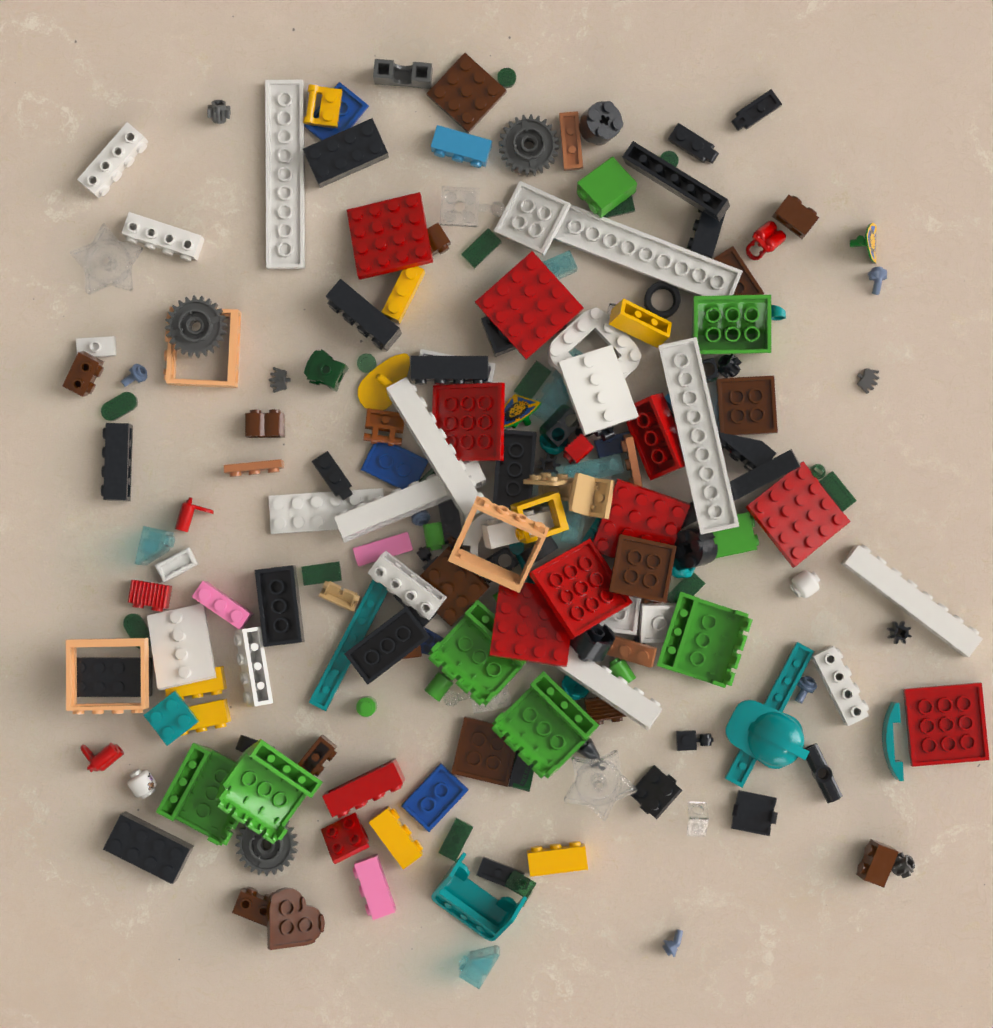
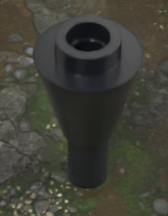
M589 738L577 752L594 762L601 770H604L607 764L600 758L592 739Z

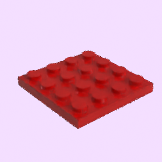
M420 192L347 209L359 280L433 263Z
M533 251L475 301L480 310L525 360L532 356L584 309Z
M505 383L433 385L432 413L437 420L435 424L438 429L442 428L447 437L445 440L448 445H453L457 460L504 461Z
M804 461L800 463L801 466L787 473L746 506V509L792 568L796 567L851 522Z
M617 478L613 490L609 519L601 518L592 542L600 554L615 558L619 534L674 545L677 533L681 530L690 508V503Z
M591 539L582 542L529 573L571 639L576 638L633 603L629 596L608 592L612 571Z
M524 582L519 593L499 584L489 656L567 667L571 638L536 584Z
M981 682L903 689L910 764L912 767L990 760Z

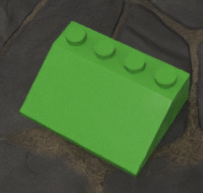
M771 295L693 296L692 338L697 337L700 354L771 353Z

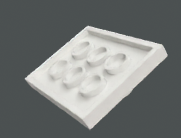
M612 345L557 363L584 436L639 417Z
M203 604L147 615L158 690L217 678L206 609Z

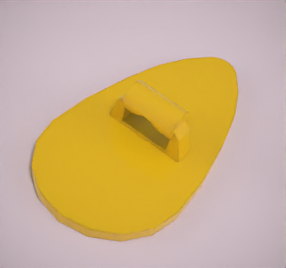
M403 353L387 359L361 381L357 395L364 408L386 410L392 405L386 388L407 377L410 367V357L408 354Z

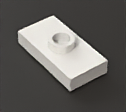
M116 337L76 339L77 354L78 352L85 351L95 357L116 356Z
M188 547L156 564L155 567L162 581L167 582L199 564Z

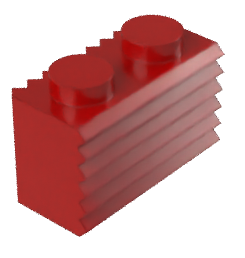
M579 434V437L577 436L573 442L565 447L563 457L570 464L574 463L576 465L593 450L594 446L583 434Z
M131 580L128 603H133L132 607L144 609V605L152 606L151 610L163 612V608H169L172 586Z

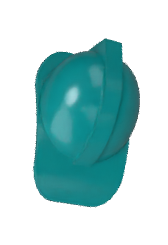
M745 700L740 702L726 725L725 732L728 740L734 746L769 768H783L792 764L798 757L806 760L809 751L803 748L804 734L799 721L788 714L757 701Z

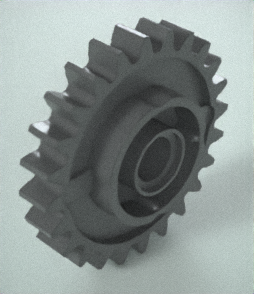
M530 114L529 119H526L525 115H522V120L515 117V123L509 121L510 128H503L506 134H500V138L503 140L499 141V146H502L499 149V153H504L501 159L507 160L506 167L512 165V172L518 169V175L524 171L526 176L529 175V172L536 176L537 170L542 174L543 167L549 169V163H555L553 157H558V153L555 150H559L560 146L555 143L559 142V138L554 137L557 131H551L552 124L546 125L547 119L541 122L540 116L533 119L532 114ZM532 142L534 147L527 149L524 147V144Z
M193 295L191 301L188 297H185V303L178 300L179 306L173 305L174 312H168L171 318L165 319L169 323L165 329L170 331L166 336L172 338L169 343L171 345L176 344L174 349H181V354L183 355L188 352L189 357H192L194 353L197 358L200 357L201 353L207 356L208 350L214 353L213 347L220 348L218 342H224L225 340L221 336L227 334L223 330V328L228 326L223 322L226 319V316L221 315L223 310L217 309V303L211 305L212 300L210 298L205 301L203 296L197 300V297ZM196 322H200V329L198 331H193L192 325Z
M290 821L284 826L288 830L282 840H276L269 849L264 848L262 845L264 840L262 837L263 831L258 835L248 827L239 829L242 835L236 836L240 840V842L235 844V846L240 847L236 854H242L239 861H246L245 868L250 865V872L257 869L258 875L264 871L265 875L268 876L270 871L275 875L277 869L282 872L284 870L283 865L287 867L290 865L288 860H294L295 857L292 853H297L298 851L293 847L298 845V842L293 840L297 837V834L291 833L294 827H288Z

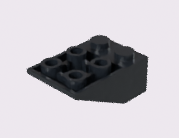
M718 432L722 450L725 448L730 452L728 455L737 462L740 460L745 464L743 467L748 472L770 461L777 454L763 441Z

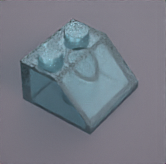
M143 526L135 564L147 566L169 552L170 547L173 548L175 543L174 532Z
M494 945L470 951L468 956L464 955L459 962V977L480 989L500 956V947Z

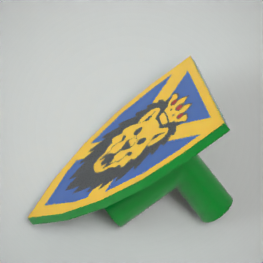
M870 223L866 229L865 238L859 235L856 239L850 240V247L867 246L871 261L876 263V225Z
M514 394L505 404L504 428H516L521 421H523L525 426H529L531 424L529 416L542 403Z

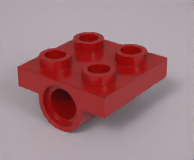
M356 812L321 829L334 864L370 847L367 833Z

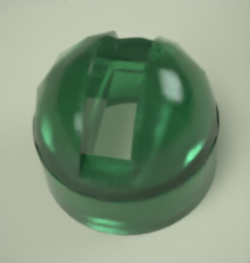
M815 464L810 468L815 478L821 479L825 476L826 470L823 465ZM815 467L819 469L823 474L821 475L816 470H814Z

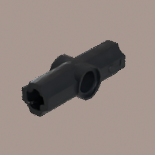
M815 743L805 747L804 749L809 751L806 761L826 802L831 803L839 800L843 795L818 744ZM825 768V777L819 778L818 771Z

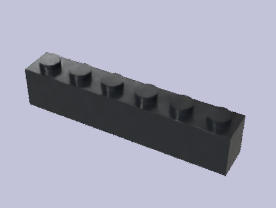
M634 141L622 156L626 165L720 222L730 207L727 198Z

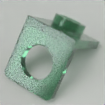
M514 870L505 886L520 896L527 897L523 905L524 907L537 883Z

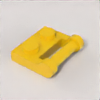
M308 85V105L303 123L338 129L342 89ZM317 94L322 95L319 119L314 118Z

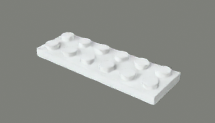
M384 488L351 490L353 495L344 501L339 495L336 497L333 492L269 496L271 534L338 530L334 517L339 512L353 510L360 503L367 504L378 496H384Z

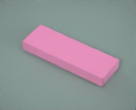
M405 532L355 547L353 551L359 567L376 562L385 551L389 552L392 556L413 551L409 533Z

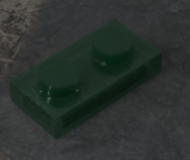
M456 817L438 853L456 861L473 826Z

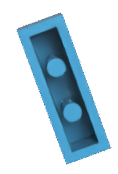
M439 125L436 127L431 144V152H434V155L442 158L445 156L452 157L453 161L459 163L466 161L471 166L481 168V166L486 167L492 148V140Z

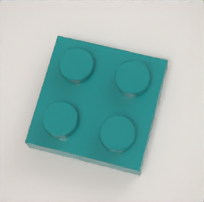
M176 691L144 714V717L167 746L199 722Z

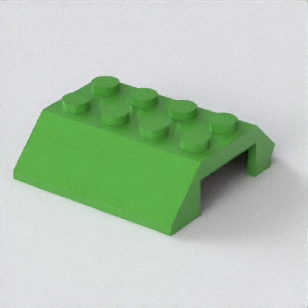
M680 592L656 666L723 688L726 685L732 686L736 673L731 672V668H738L741 654H738L737 650L743 651L747 636L743 635V631L749 632L753 619L748 618L749 614Z
M477 600L446 637L432 647L428 653L430 655L428 659L435 666H442L441 671L452 681L456 678L458 681L455 684L466 694L471 692L470 697L479 706L481 704L486 706L514 678L527 661L489 656L495 614Z
M543 671L530 684V688L505 713L502 712L492 723L494 726L491 729L500 738L505 736L504 742L514 752L519 750L518 756L528 766L533 764L532 770L541 779L544 776L548 779L579 750L599 727V724Z
M260 739L243 752L221 782L215 798L218 801L216 807L227 814L232 810L231 817L242 824L248 821L246 827L258 835L263 831L262 837L274 844L276 840H282L288 830L284 826L305 797L309 796L312 798L323 782Z
M193 743L156 813L171 821L178 820L208 836L207 840L217 846L227 845L233 835L230 829L235 830L239 821L230 816L232 810L227 814L216 807L218 801L215 798L221 782L235 765L236 761L213 749Z

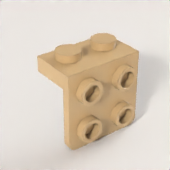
M542 472L540 475H529V478L523 479V484L538 485V495L555 491L559 492L561 501H569L574 478L568 477V474L551 476L549 472Z
M575 473L569 499V511L588 517L609 519L615 481Z

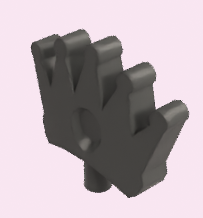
M273 367V370L277 372L270 373L275 378H270L269 381L276 383L271 384L270 387H276L273 390L274 393L286 390V382H291V378H286V370Z
M866 368L863 375L858 373L857 377L861 379L857 385L866 394L869 393L867 388L874 390L871 384L878 385L873 379H879L874 374L879 373V371Z

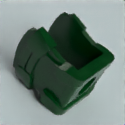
M321 349V351L315 350L310 356L304 374L307 380H310L309 383L327 385L330 389L337 392L349 368L344 363L333 360L327 352Z

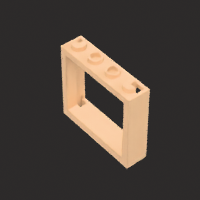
M173 307L169 308V312H174ZM222 309L223 312L221 314L226 316V318H230L227 381L176 379L177 350L174 349L176 344L171 345L169 343L172 338L166 336L170 332L166 331L165 341L168 342V348L164 352V360L167 361V368L164 369L163 374L164 380H166L168 385L238 388L241 312L238 309ZM167 312L166 319H170L171 316Z
M477 496L448 561L519 593L546 539L549 528L541 522L528 519L523 514L510 511L503 505L499 506L485 497ZM477 510L538 537L520 575L460 549Z
M148 638L66 640V711H73V714H84V711L92 710V714H104V710H112V714L124 713V710H131V713H143V709L149 708ZM140 646L141 702L77 704V647Z

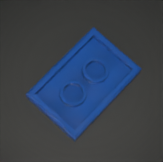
M340 82L334 87L343 91L338 129L304 124V127L320 140L353 127L369 107L367 103ZM320 106L315 110L314 118L319 119Z
M377 442V444L372 445L361 470L397 488L404 489L409 487L410 483L420 481L428 460L398 445L393 447Z
M440 763L401 806L430 832L469 789Z

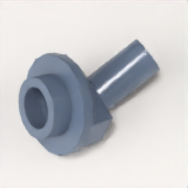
M874 267L868 272L869 280L874 281L872 294L879 295L882 280L887 279V270L883 269V267Z
M134 364L129 369L131 374L121 380V383L126 387L135 380L138 383L143 382L147 379V370L140 364Z
M427 510L411 516L412 523L418 526L427 524L431 517Z
M805 676L800 678L797 686L801 690L795 701L802 704L807 693H813L817 688V683L812 677Z
M676 929L673 941L663 940L665 945L662 947L668 956L672 954L673 957H676L677 948L681 944L682 930Z

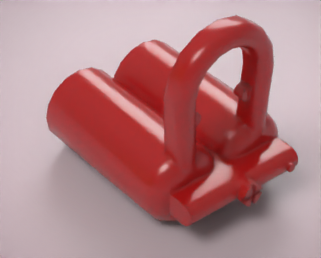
M767 221L753 233V240L746 247L747 256L752 260L761 259L766 252H772L786 240V234L781 230H777L775 222ZM756 242L759 247L763 248L758 256H754L750 252L751 246H754Z
M189 497L181 505L175 529L188 532L195 509L214 514V511L193 505V498Z
M109 743L96 755L86 745L83 744L80 747L82 753L90 762V765L87 767V770L90 772L104 771L124 755L121 747L113 743Z

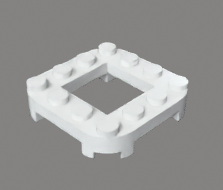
M593 308L583 312L552 341L548 347V363L551 368L554 367L560 373L557 363L572 358L573 356L569 352L593 330L608 345L613 346L615 353L619 356L618 362L624 378L637 368L641 359V352L625 332L609 325L610 316L599 308Z

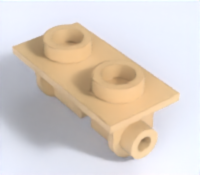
M325 581L318 597L354 612L361 596L357 592L355 593L346 588L344 591L341 590L342 586L332 581Z

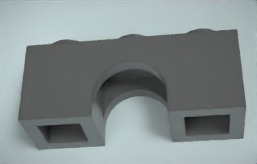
M375 59L373 73L375 85L431 89L432 63L413 62V65L402 66L395 64L394 60Z

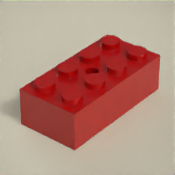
M663 392L634 403L639 417L626 423L650 481L685 467L677 427Z
M395 758L325 792L322 797L332 818L335 816L341 818L349 814L350 809L353 807L357 810L367 805L366 803L370 799L376 801L384 797L386 791L390 790L392 793L401 789L405 777Z

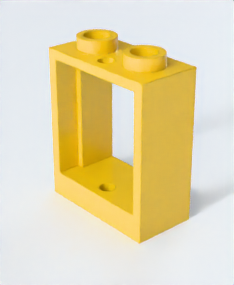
M550 491L510 505L511 511L523 514V509L548 502L554 527L549 528L546 537L569 530L559 492ZM515 529L516 537L522 543L528 544L538 539L537 536L529 535L524 530Z

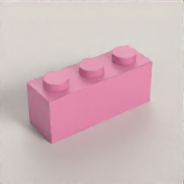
M202 581L192 595V598L239 630L245 627L254 614L207 581Z
M378 854L356 861L354 863L355 867L352 869L355 878H359L361 883L359 891L361 896L366 898L367 904L365 908L368 916L371 915L372 919L375 920L395 913L396 906Z

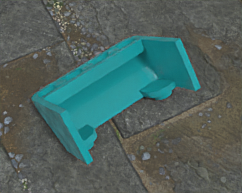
M463 852L433 892L432 900L486 940L495 941L514 922L527 897L523 896L518 903L511 897H501L497 900L468 879L470 872L468 867L462 863L467 854Z

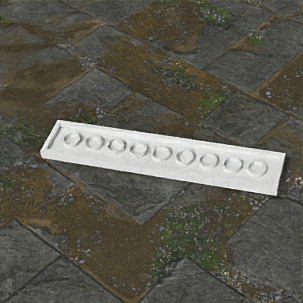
M265 80L267 269H305L304 80Z
M570 204L571 206L553 239L658 281L666 282L697 296L733 295L743 272L605 217L600 218L599 215Z
M697 337L659 345L700 534L703 535L739 527Z

